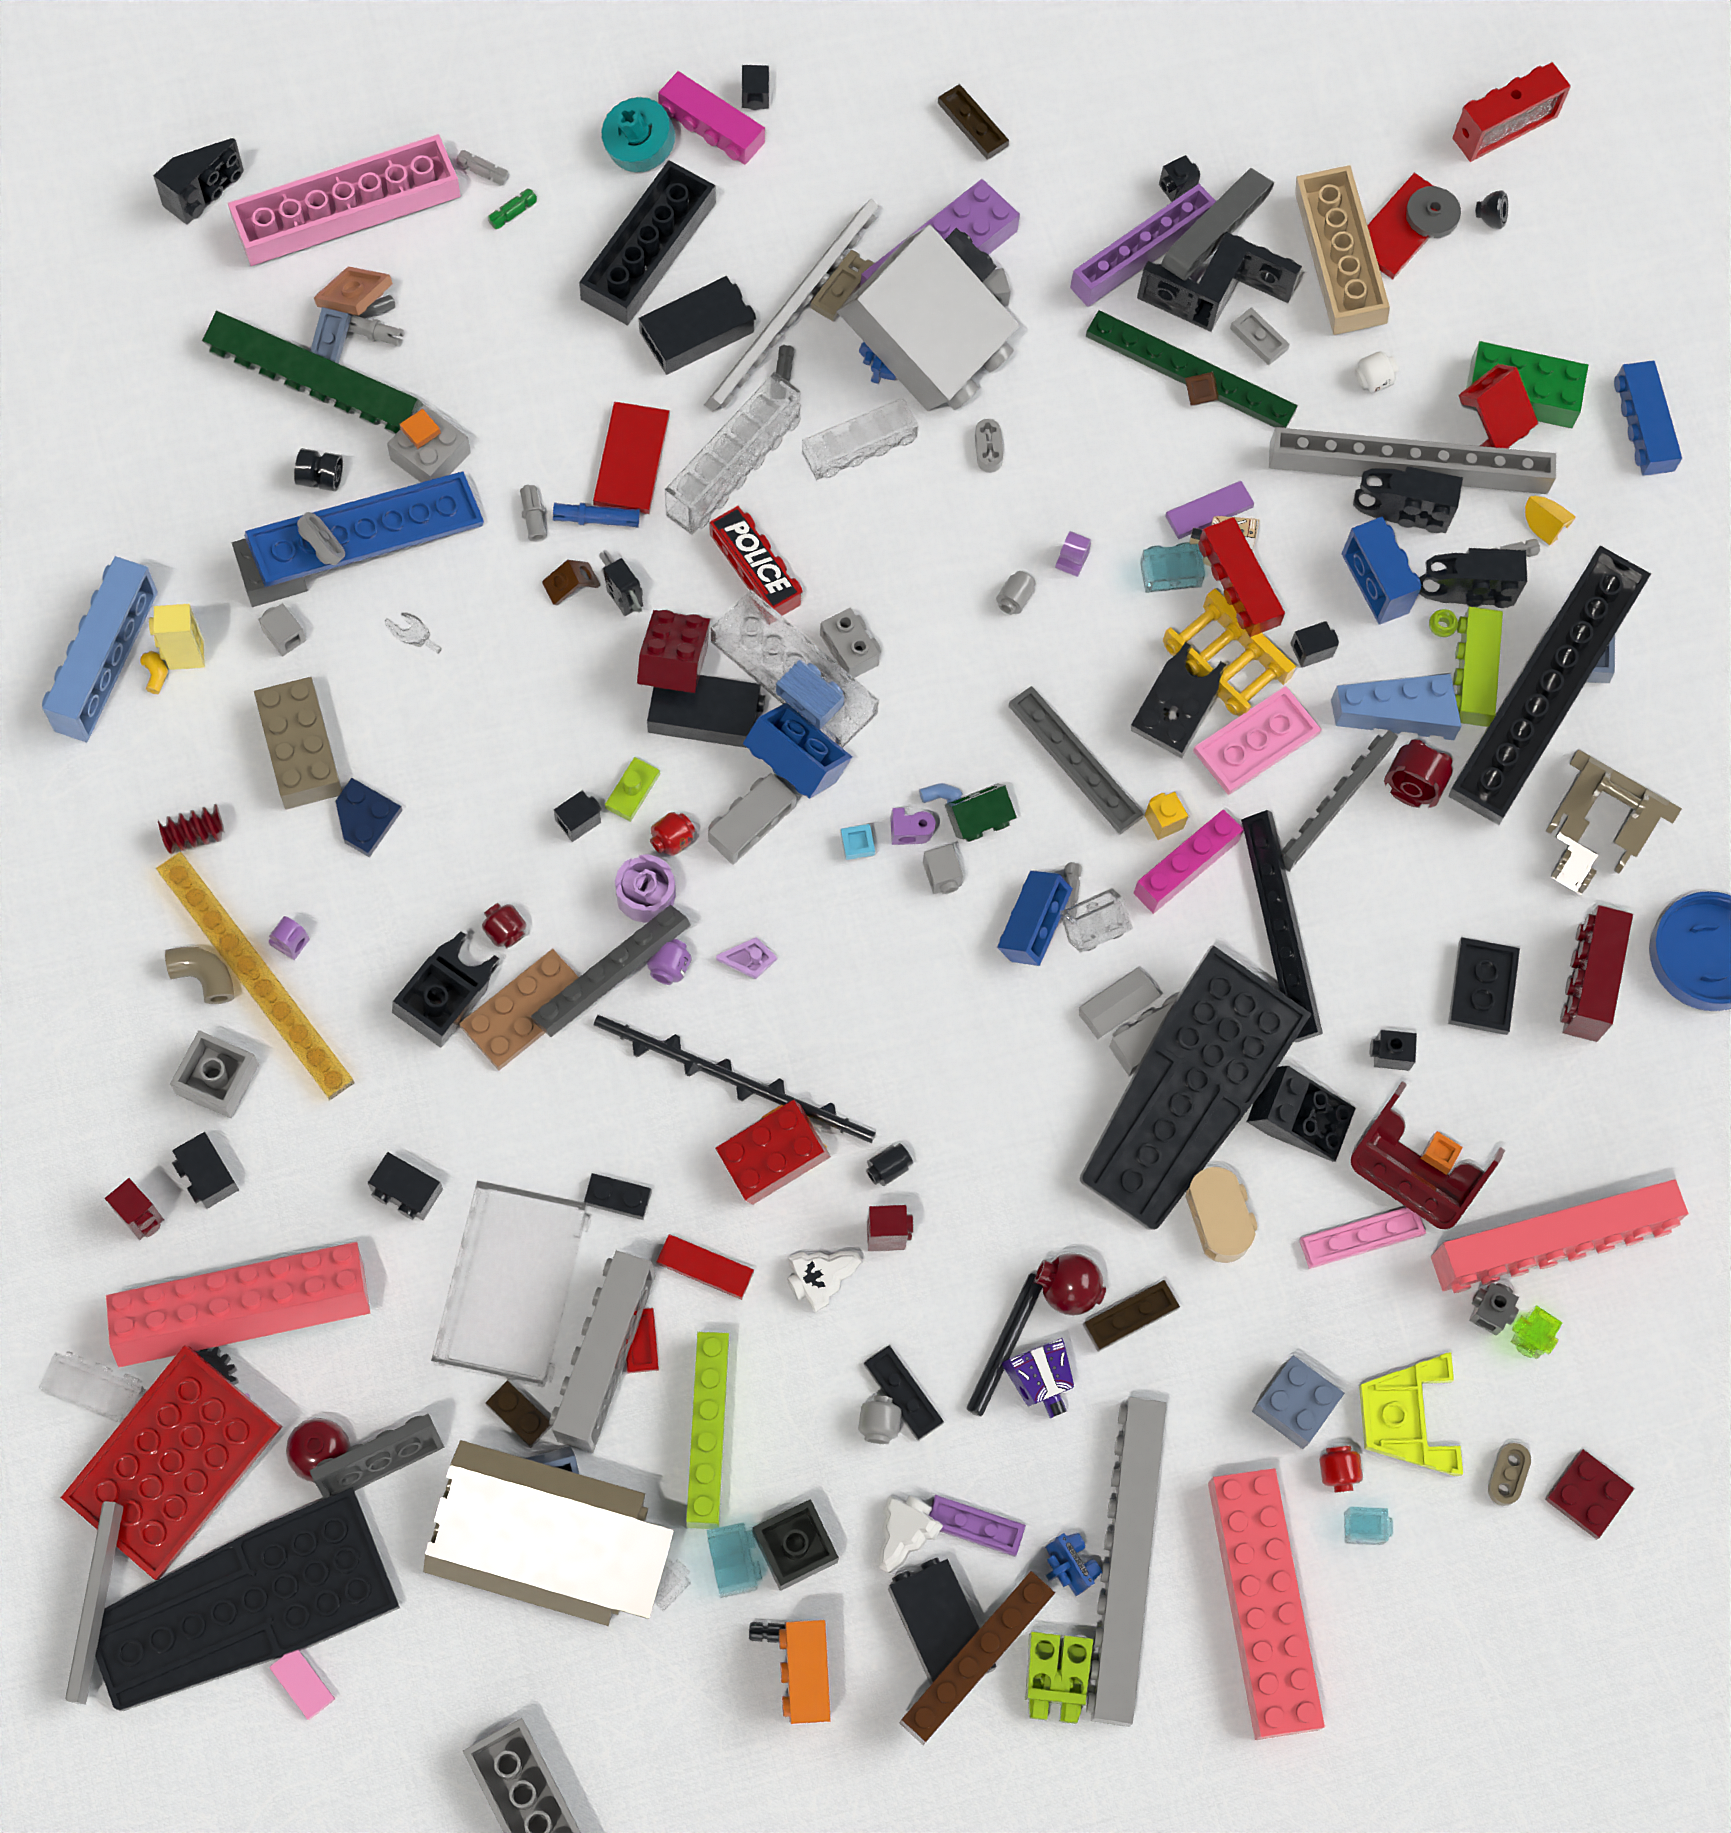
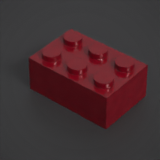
M653 610L639 653L637 684L695 693L708 649L711 619L703 618L697 614L684 615L673 613L670 610Z

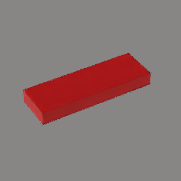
M671 1234L668 1235L656 1261L657 1265L740 1300L743 1299L754 1274V1269Z

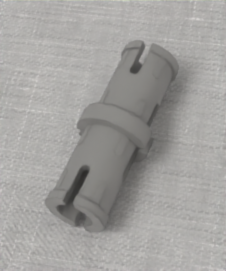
M350 314L352 316L350 322L356 325L349 324L347 332L367 336L368 340L374 342L380 340L397 347L401 345L403 339L393 337L392 335L403 337V329L381 324V321L378 319H372L371 321Z

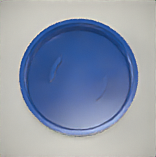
M1712 891L1687 895L1671 905L1653 929L1649 954L1654 973L1661 985L1674 998L1690 1007L1704 1011L1731 1009V895Z

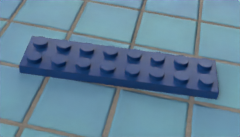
M464 471L312 512L324 522L345 551V557L337 565L321 562L316 556V550L309 541H306L299 534L297 521L303 515L247 530L244 536L265 587L481 527L484 520Z

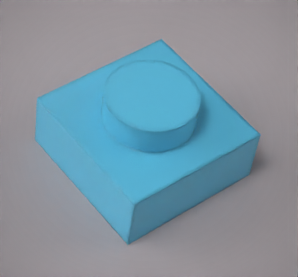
M870 824L841 829L840 833L846 860L875 855Z

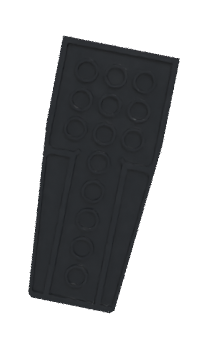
M1214 945L1210 946L1162 1020L1080 1175V1182L1149 1230L1158 1229L1188 1190L1193 1178L1204 1169L1264 1090L1311 1013Z
M349 1488L267 1523L104 1608L95 1657L113 1707L118 1711L129 1710L281 1658L289 1653L310 1648L400 1609L354 1488Z

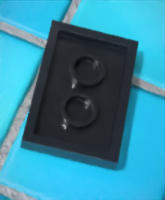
M1464 937L1460 938L1448 1024L1508 1035L1511 1026L1520 948Z

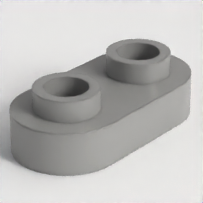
M306 512L297 521L299 534L306 541H309L316 550V556L321 562L337 565L345 557L343 547L318 516L311 512Z

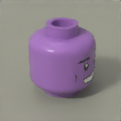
M675 938L671 942H667L648 960L647 965L651 971L650 976L665 985L680 982L692 961L691 954L686 950L687 945Z

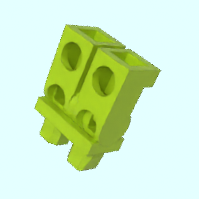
M1039 1632L1029 1633L1025 1700H1029V1718L1047 1720L1049 1703L1061 1704L1059 1722L1077 1724L1081 1707L1086 1705L1093 1639L1063 1636L1060 1648V1667L1057 1668L1060 1635Z

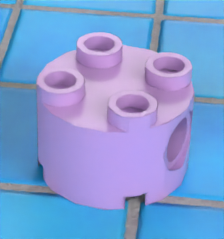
M645 854L639 855V858H634L633 860L630 858L623 863L617 872L615 888L618 907L632 920L647 923L670 904L673 906L676 897L674 875L669 865L659 857Z

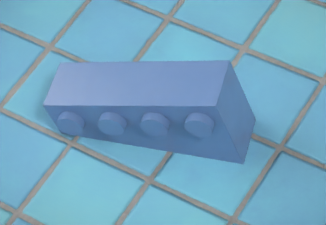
M1451 674L1338 685L1331 698L1335 724L1340 727L1374 730L1376 728L1390 730L1397 734L1409 732L1417 733L1418 736L1422 737L1434 735L1442 736L1447 740H1455L1462 727Z

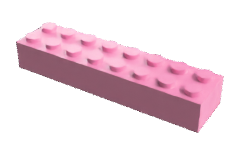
M439 134L229 202L228 206L250 266L461 196L458 177Z

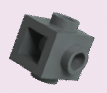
M1491 1282L1485 1289L1479 1288L1471 1304L1476 1307L1469 1321L1497 1336L1505 1328L1506 1324L1511 1325L1519 1312V1309L1515 1307L1519 1297L1512 1294L1513 1290L1508 1286Z

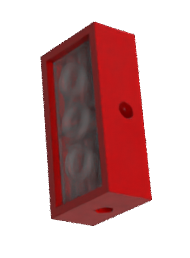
M1553 62L1543 67L1537 66L1528 75L1522 78L1516 77L1506 86L1500 89H1492L1485 97L1466 103L1462 108V114L1456 124L1457 127L1452 139L1467 159L1472 162L1557 118L1571 85Z

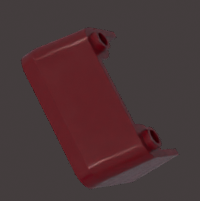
M1402 1081L1353 1152L1351 1166L1358 1175L1435 1227L1450 1229L1457 1224L1498 1166L1505 1149L1502 1147L1498 1149L1484 1171L1472 1163H1461L1455 1167L1450 1176L1420 1159L1421 1156L1399 1142L1405 1132L1406 1125L1403 1117L1391 1109L1407 1086Z

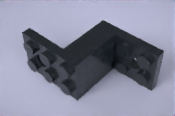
M1226 232L1199 283L1193 281L1190 277L1184 281L1163 268L1161 264L1148 261L1143 269L1137 299L1212 332L1238 281L1289 303L1302 266L1290 258L1281 257L1265 247L1252 244L1241 236Z

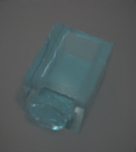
M1349 1507L1344 1511L1345 1543L1383 1545L1389 1541V1537L1393 1535V1519L1388 1517V1509Z

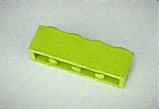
M1468 607L1464 617H1459L1457 633L1461 634V642L1457 643L1455 659H1459V668L1455 669L1453 685H1457L1455 698L1460 721L1463 724L1489 727L1496 716L1503 611Z

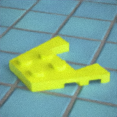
M1451 1353L1442 1354L1439 1357L1420 1362L1412 1367L1393 1372L1359 1386L1364 1449L1449 1475H1463L1461 1446L1429 1447L1426 1433L1422 1384L1452 1383L1454 1381Z

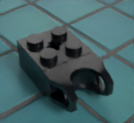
M1409 466L1406 467L1405 471L1390 468H1372L1362 473L1360 489L1355 490L1353 506L1366 515L1376 519L1383 517L1385 521L1397 523L1402 527H1417L1426 529L1431 533H1446L1459 506L1463 477ZM1370 476H1376L1381 480L1382 485L1369 486L1366 479ZM1368 494L1375 498V503L1371 506H1365L1360 503L1359 496Z
M1468 548L1466 553L1435 555L1425 562L1426 573L1419 577L1421 582L1419 595L1437 602L1466 604L1469 607L1495 605L1497 608H1508L1514 606L1528 582L1526 550ZM1439 562L1445 565L1446 568L1432 571L1431 565ZM1433 580L1439 584V589L1435 592H1428L1423 587V582Z
M1186 642L1180 651L1166 662L1131 724L1132 732L1180 758H1183L1217 697L1219 680L1226 668V664L1220 661L1218 666L1204 677L1192 676L1185 668L1187 655L1191 649V645ZM1166 712H1176V717H1179L1177 720L1165 721L1166 715L1164 714Z
M462 931L450 941L439 946L432 956L428 957L396 996L392 1004V1013L440 1048L485 994L490 977L500 962V958L494 955L489 960L475 967L463 964L458 957L460 949L466 941V934ZM436 999L441 1001L440 1004L430 1003V1000H432L433 1002H435Z

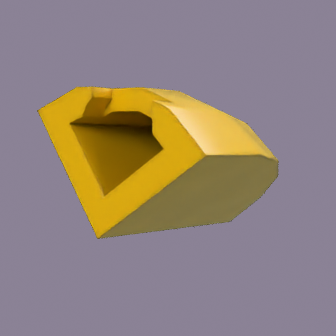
M1530 496L1525 506V517L1530 529L1548 545L1557 541V536L1565 526L1568 529L1576 518L1563 506L1541 496Z

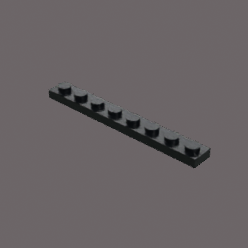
M1265 810L1241 819L1280 992L1311 1013L1294 1041L1297 1043L1321 1035L1323 1031L1273 814L1271 811Z

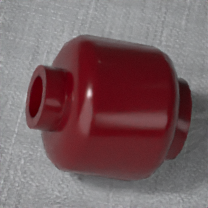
M496 903L484 912L487 918L482 923V929L495 946H505L508 949L526 935L524 930L527 924L513 905L506 904L501 907L499 903Z

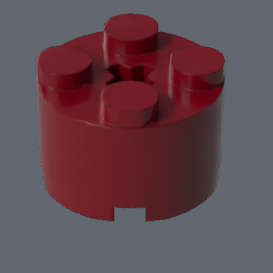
M1411 740L1409 744L1402 746L1398 750L1384 778L1385 786L1389 784L1392 788L1390 793L1393 797L1406 805L1420 808L1421 804H1429L1428 808H1432L1438 804L1452 776L1451 765L1453 760L1449 755L1439 753L1427 747L1420 740Z

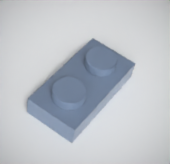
M322 307L310 352L339 364L352 316L348 313Z

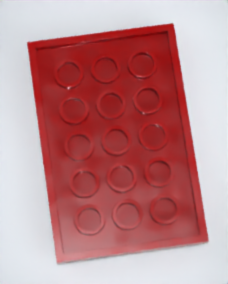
M184 1345L60 1498L97 1530L104 1501L115 1502L123 1506L116 1547L154 1580H159L283 1426L194 1350Z

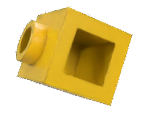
M1175 791L1167 795L1160 793L1151 798L1144 815L1157 840L1184 829L1188 819V814Z

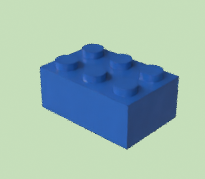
M1379 517L1351 528L1341 555L1378 624L1381 625L1409 614L1421 590V582L1418 575L1411 571L1405 551L1397 545L1392 527L1386 524L1383 517Z
M787 703L760 716L743 742V745L750 750L753 756L762 759L772 768L775 774L785 778L795 786L798 793L807 796L809 799L834 785L853 757Z

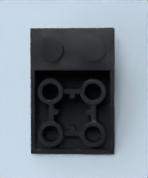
M230 138L172 157L153 177L162 206L188 225L193 219L198 218L212 201L217 200L231 183L239 180L244 172L237 142L234 138Z
M1287 1065L1277 1067L1264 1090L1254 1101L1246 1122L1268 1136L1329 1161L1336 1162L1356 1108Z

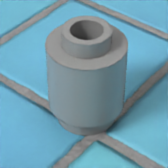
M1017 571L1015 574L1010 575L996 597L999 608L1004 613L1010 615L1021 613L1034 592L1035 580L1023 571Z

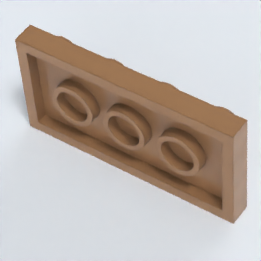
M552 948L459 1023L460 1028L499 1071L545 1034L534 1023L531 1015L579 977Z

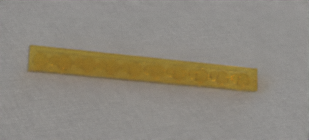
M180 851L156 868L158 874L329 1101L355 1083L353 1078Z

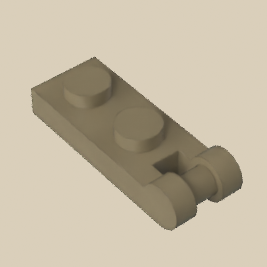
M850 250L811 301L810 308L834 322L839 315L836 311L861 286V274L871 267L874 262L869 259L865 261L860 258L859 253ZM855 267V268H857V269H859V270H858V272H856L855 270H853V269H851V268Z

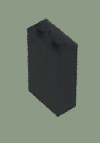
M726 275L639 317V333L665 374L668 375L754 333V320H756V316L752 307L745 305L743 302L742 293L737 284H732Z
M700 675L695 693L653 687L647 718V731L652 734L747 748L743 745V742L754 726L758 712L763 713L766 695H761V684Z
M938 1557L921 1565L923 1570L913 1575L909 1571H905L893 1577V1584L888 1587L890 1596L930 1685L980 1630L949 1560L946 1559L940 1562ZM996 1664L987 1673L994 1671L997 1667Z

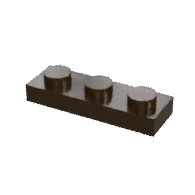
M960 84L938 97L939 106L987 160L1009 146V139Z
M1163 1280L1084 1322L1083 1327L1097 1352H1100L1177 1311L1180 1306L1166 1281Z

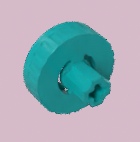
M646 97L629 98L615 105L606 115L601 129L603 145L613 162L620 168L630 172H645L659 166L668 158L675 143V128L667 112L658 102ZM652 125L651 135H650V137L647 139V141H645L644 143H642V144H640V145H636V146H631V145H629L630 143H632V144H638V143L643 142V141L648 137V135H649V132H650L649 126Z

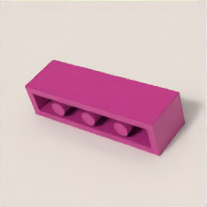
M679 71L658 92V104L662 105L669 118L673 117L682 123L688 131H694L703 137L709 145L717 146L732 160H738L746 165L765 143V127Z
M1222 809L1139 879L1133 894L1153 914L1156 913L1239 842L1244 829Z

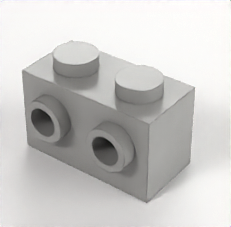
M851 607L820 623V636L848 681L878 666L881 653L876 639H870L865 630L867 628L864 620L860 615L856 616Z

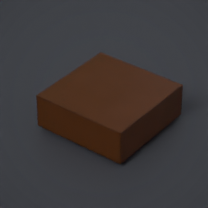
M1214 372L1185 378L1190 406L1219 400Z

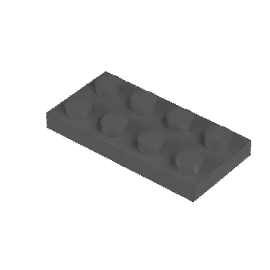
M428 1413L424 1416L412 1417L405 1425L395 1430L383 1431L377 1435L376 1439L364 1445H354L345 1454L337 1458L325 1459L318 1463L316 1468L309 1471L323 1498L326 1499L352 1487L356 1491L445 1447Z

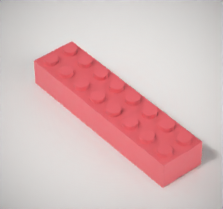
M1674 1179L1443 1242L1431 1256V1260L1442 1291L1452 1289L1453 1293H1459L1470 1289V1284L1481 1281L1482 1285H1488L1491 1282L1499 1281V1276L1510 1273L1511 1277H1517L1528 1273V1268L1539 1265L1540 1269H1546L1557 1265V1260L1568 1258L1569 1262L1586 1257V1252L1596 1250L1600 1254L1613 1250L1615 1248L1614 1245L1625 1242L1626 1246L1643 1241V1237L1653 1234L1654 1238L1672 1233L1671 1229L1681 1225L1680 1221L1689 1213L1677 1181Z
M357 1242L106 1295L109 1345L118 1368L175 1356L184 1345L189 1346L194 1351L371 1313L364 1264Z
M1276 1468L1213 1477L1208 1482L1254 1738L1255 1740L1319 1731L1325 1728Z

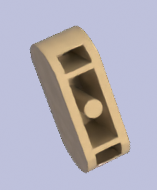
M1221 1167L1206 1168L1193 1178L1185 1197L1204 1254L1217 1262H1234L1244 1256L1252 1245L1256 1235L1257 1222L1254 1214L1248 1212L1245 1204L1248 1201L1247 1192L1244 1185L1238 1183L1236 1175Z

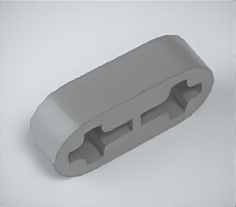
M983 419L978 422L975 430L977 463L981 470L992 473L999 470L1002 466L1003 445L1001 428L995 420ZM985 429H989V432L992 434L991 441L986 440ZM987 450H991L994 462H989L988 458H986Z

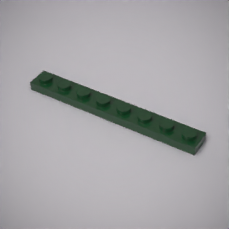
M1098 310L1086 331L1085 337L1185 385V378L1214 372L1219 396L1218 401L1274 428H1287L1297 410L1298 405Z

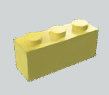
M190 604L153 606L154 617H149L150 634L154 635L155 646L159 648L160 658L166 661L169 670L205 668L204 640Z

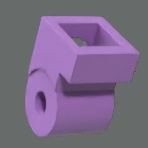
M1069 531L1055 568L1078 577L1089 555L1091 539Z
M892 808L890 816L892 845L927 843L934 833L936 824L934 817L924 811L917 812L914 815H905L904 808Z
M283 916L269 935L270 939L268 942L270 946L295 960L310 938L302 926L289 917Z

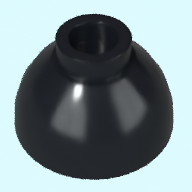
M1499 190L1487 195L1483 201H1477L1476 217L1482 218L1492 228L1502 229L1506 225L1509 205L1507 194L1503 190Z

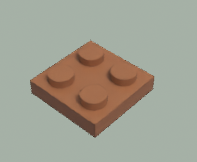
M348 266L314 297L317 307L359 316L377 298L381 297L393 283L389 274Z

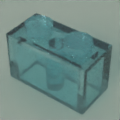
M1180 543L1173 547L1156 545L1143 549L1140 566L1145 593L1202 587L1205 570L1198 544Z
M742 1522L706 1530L719 1597L724 1598L757 1590V1581L762 1580L759 1561L752 1562L750 1550L756 1549L752 1529L746 1530L745 1524Z

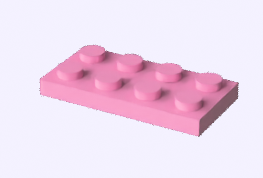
M1285 686L1250 709L1246 714L1244 713L1196 745L1193 752L1225 792L1230 795L1319 735L1322 729Z

